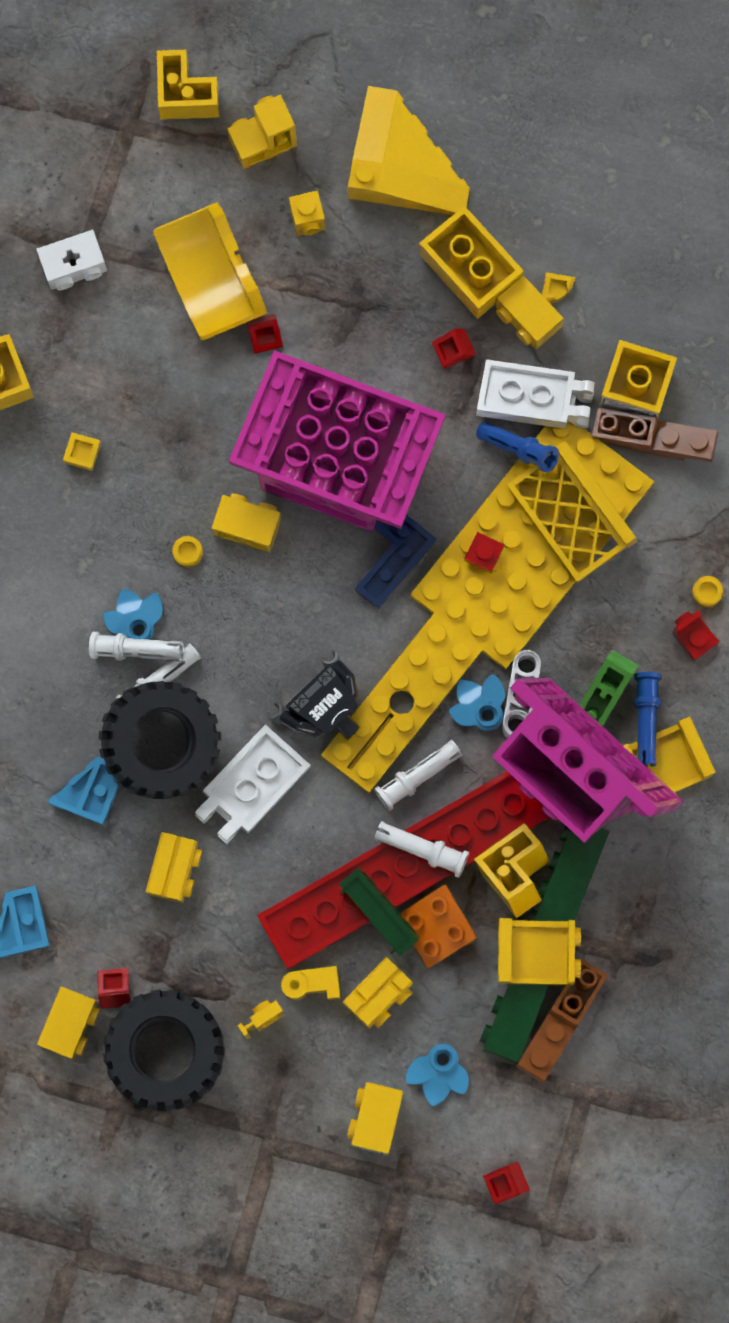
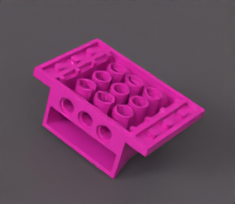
M274 350L230 456L229 464L257 474L260 490L371 532H373L376 520L401 529L446 414Z
M520 678L510 687L516 693L514 699L524 708L529 709L531 707L533 710L492 757L521 783L519 788L525 795L531 799L536 797L544 805L542 810L555 821L559 819L584 843L601 827L615 818L634 813L635 811L643 817L646 814L649 817L677 811L684 803L675 792L626 749L551 678Z

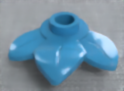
M123 588L117 599V611H108L103 614L105 625L113 634L123 633L128 638L151 640L154 635L153 626L162 617V601L158 593H153L142 601L137 594ZM138 626L145 629L141 636H136L133 633L134 629Z
M494 674L490 675L482 687L472 681L459 680L457 697L460 704L455 705L449 710L453 720L462 726L476 725L483 731L497 729L503 721V711L500 706L505 699V690L499 678ZM489 711L493 714L494 718L491 721H485L482 718V714Z
M438 1044L429 1051L428 1056L418 1057L411 1063L407 1070L406 1083L423 1084V1091L427 1101L431 1106H435L448 1096L450 1090L459 1094H465L469 1078L467 1071L458 1064L459 1058L456 1050L448 1044ZM446 1054L449 1057L448 1064L445 1066L439 1065L437 1062L438 1055Z

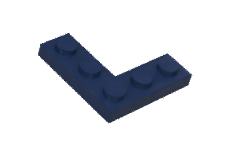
M408 515L401 529L376 520L374 530L386 538L392 545L355 587V591L378 610L436 542V538Z

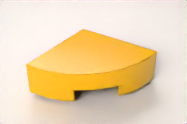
M546 272L542 291L543 297L549 303L560 301L571 291L575 277Z

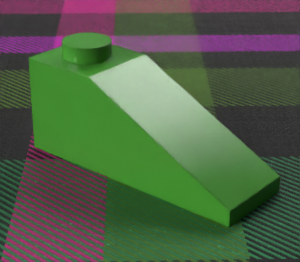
M612 650L589 687L580 706L599 724L604 726L639 665Z

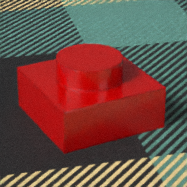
M477 532L464 561L492 574L505 544Z

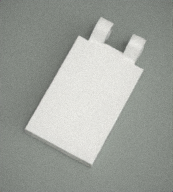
M486 359L476 416L566 429L568 421L576 427L588 428L591 408L583 405L575 406V400L577 398L581 402L592 403L595 382L575 380V372Z
M264 725L203 790V794L208 799L196 810L195 817L205 824L215 811L220 814L227 823L218 832V837L227 845L241 828L249 834L308 771L311 765L267 725Z

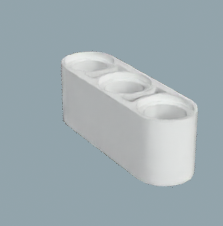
M531 650L519 652L513 661L502 724V731L506 738L513 733L508 727V722L512 719L523 721L533 710L531 707L526 709L514 699V692L510 689L517 679L539 678L541 660ZM522 660H530L534 663L535 669L530 673L522 672L518 667V663Z

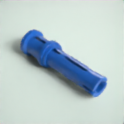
M487 421L485 423L482 422L477 428L476 436L479 440L517 455L518 459L524 464L532 463L537 465L541 471L550 472L558 463L559 451L555 446H544L534 437L524 439Z
M638 672L634 674V680L637 681V698L634 699V705L638 709V759L646 767H648V764L654 767L657 766L656 724L657 709L661 706V699L658 698V688L662 675L656 672Z

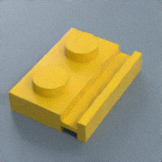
M267 999L252 1009L254 1015L249 1017L252 1022L246 1026L240 1023L238 1027L248 1040L251 1038L250 1032L255 1029L258 1032L262 1031L285 1016L276 1000L270 1003Z

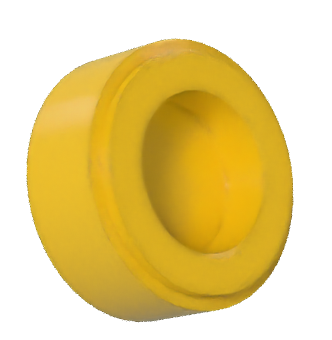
M183 536L176 540L173 545L172 553L174 560L182 567H194L203 557L201 543L192 536Z
M712 576L699 578L692 588V597L701 607H713L719 603L723 596L721 582Z

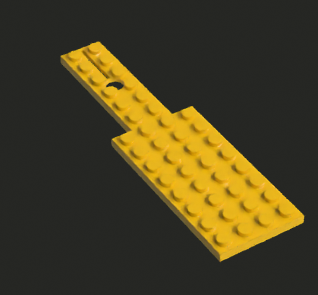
M567 421L566 429L545 426L536 437L539 443L544 446L552 445L556 447L565 440L624 521L654 484L650 477L602 441L592 438V434L586 429L576 427L571 422ZM519 459L410 594L412 599L433 615L351 716L360 726V729L349 740H346L339 732L321 754L323 759L368 794L371 793L478 656L483 652L503 669L507 670L514 661L515 656L523 650L576 583L573 575L507 486L509 482L534 464L532 463L524 464ZM557 463L552 471L544 472L543 478L560 480L562 470L560 464ZM540 470L537 471V472H536L535 474H533L532 476L539 477V472H540ZM565 473L564 481L572 482L568 475ZM525 480L516 488L522 496L535 498L538 481ZM542 482L539 499L556 501L559 484ZM563 485L561 502L578 504L579 490L573 486ZM583 497L582 505L590 506ZM526 501L533 510L534 502ZM539 503L537 510L539 520L553 522L556 505ZM560 506L557 523L574 525L577 509ZM581 509L578 526L595 529L597 522L595 512ZM601 522V523H600V529H601V530H607L606 527H605V526L603 525V523ZM545 526L551 535L552 526ZM556 527L555 542L558 545L571 547L573 530ZM577 530L575 547L592 550L595 533ZM477 532L505 544L492 574L464 561ZM599 534L596 551H601L612 536ZM562 550L566 557L569 559L570 551ZM574 552L572 565L578 573L589 566L591 554ZM399 691L409 693L414 700L412 710L402 714L394 712L390 707V699L393 694Z

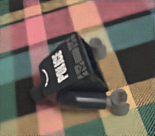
M336 650L331 651L334 656L332 661H325L324 657H321L325 668L285 707L280 702H274V705L279 708V712L275 715H271L269 712L266 713L274 723L282 724L295 733L317 737L321 734L326 736L335 727L346 740H349L360 729V726L348 715L357 706L358 690L355 676L341 661Z

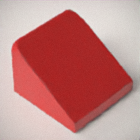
M275 314L258 317L246 322L254 354L283 347Z
M455 328L432 342L443 369L476 356V352L464 329Z
M128 968L97 971L98 1000L101 1009L119 1008L125 1003L131 1002Z
M518 1162L483 1175L494 1205L530 1190Z

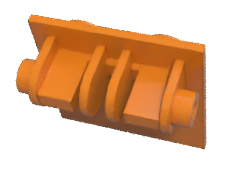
M446 884L401 912V915L421 937L413 945L428 969L478 938Z

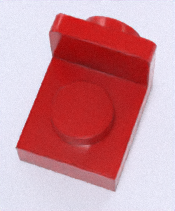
M699 610L693 614L687 611L676 619L675 624L677 626L672 632L694 662L719 644L718 639L701 619L702 614Z

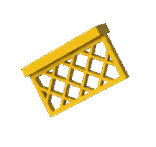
M564 440L556 446L559 451L558 463L562 467L560 480L543 478L544 472L537 465H533L509 482L507 486L579 583L621 551L634 545L638 540ZM540 470V472H539V477L532 476L533 474H535L537 471ZM565 473L568 475L572 482L564 481ZM525 480L538 481L535 498L522 496L516 487ZM542 482L559 484L556 501L539 499ZM563 485L573 486L579 490L578 504L561 502ZM583 497L590 506L582 505ZM526 501L534 502L533 510ZM539 503L556 505L553 522L539 520L537 517ZM560 506L577 509L574 525L557 523ZM581 509L595 512L597 515L595 529L578 526ZM601 522L603 523V525L606 527L607 530H601V529H600V523H601ZM545 526H552L551 535ZM556 527L573 530L571 547L558 545L555 542ZM577 530L595 533L592 550L575 547ZM599 534L611 535L618 544L609 552L596 551ZM562 550L570 551L569 559L566 557ZM574 552L591 554L589 566L578 573L572 565ZM595 555H600V556H602L601 558H599L597 561L594 562Z

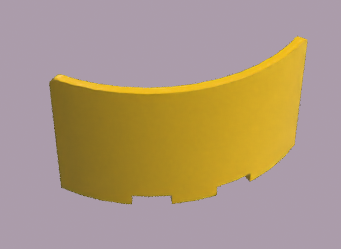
M218 202L153 230L173 282L201 340L211 338L268 313L260 291L246 263H243L240 254L235 255L234 253L239 250V247L225 213Z

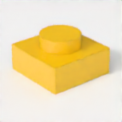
M71 432L63 462L93 471L101 441Z

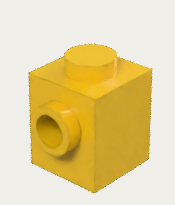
M318 190L289 197L290 212L296 236L313 235L325 230V218Z

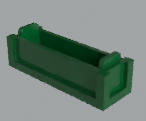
M361 867L357 868L339 884L343 889L339 893L342 895L346 892L394 948L390 952L391 955L397 952L401 956L421 938Z

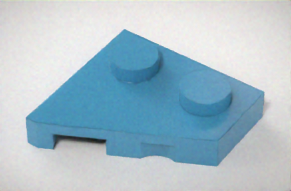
M97 756L86 766V769L74 776L68 782L69 784L55 796L53 795L49 798L48 804L104 826L120 786L115 782L116 779L113 775L108 774L105 769V760Z
M34 885L5 892L0 917V959L50 947L37 886Z

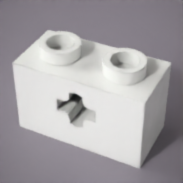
M93 230L37 248L51 290L56 288L57 290L68 289L74 285V282L83 279L86 281L94 280L107 271ZM75 259L77 265L71 266L69 260Z

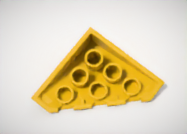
M368 86L348 182V199L454 215L464 205L467 208L470 187L464 179L460 180L451 168L452 163L439 146L436 147L427 136L428 131L415 114L412 115L403 104L404 99L397 90Z

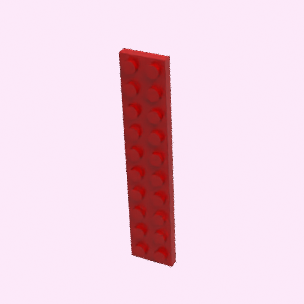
M506 771L404 831L433 843L443 841L445 846L462 853L464 851L470 852L465 865L467 867L475 862L474 859L524 823L531 830L550 819V817L542 810L544 805L536 797L531 799L525 795L519 788L521 783ZM383 842L261 912L257 917L287 970L371 922L346 892L342 895L339 893L343 890L339 884L357 868L361 867L395 907L453 875L454 872L439 866L433 868L428 864V860Z

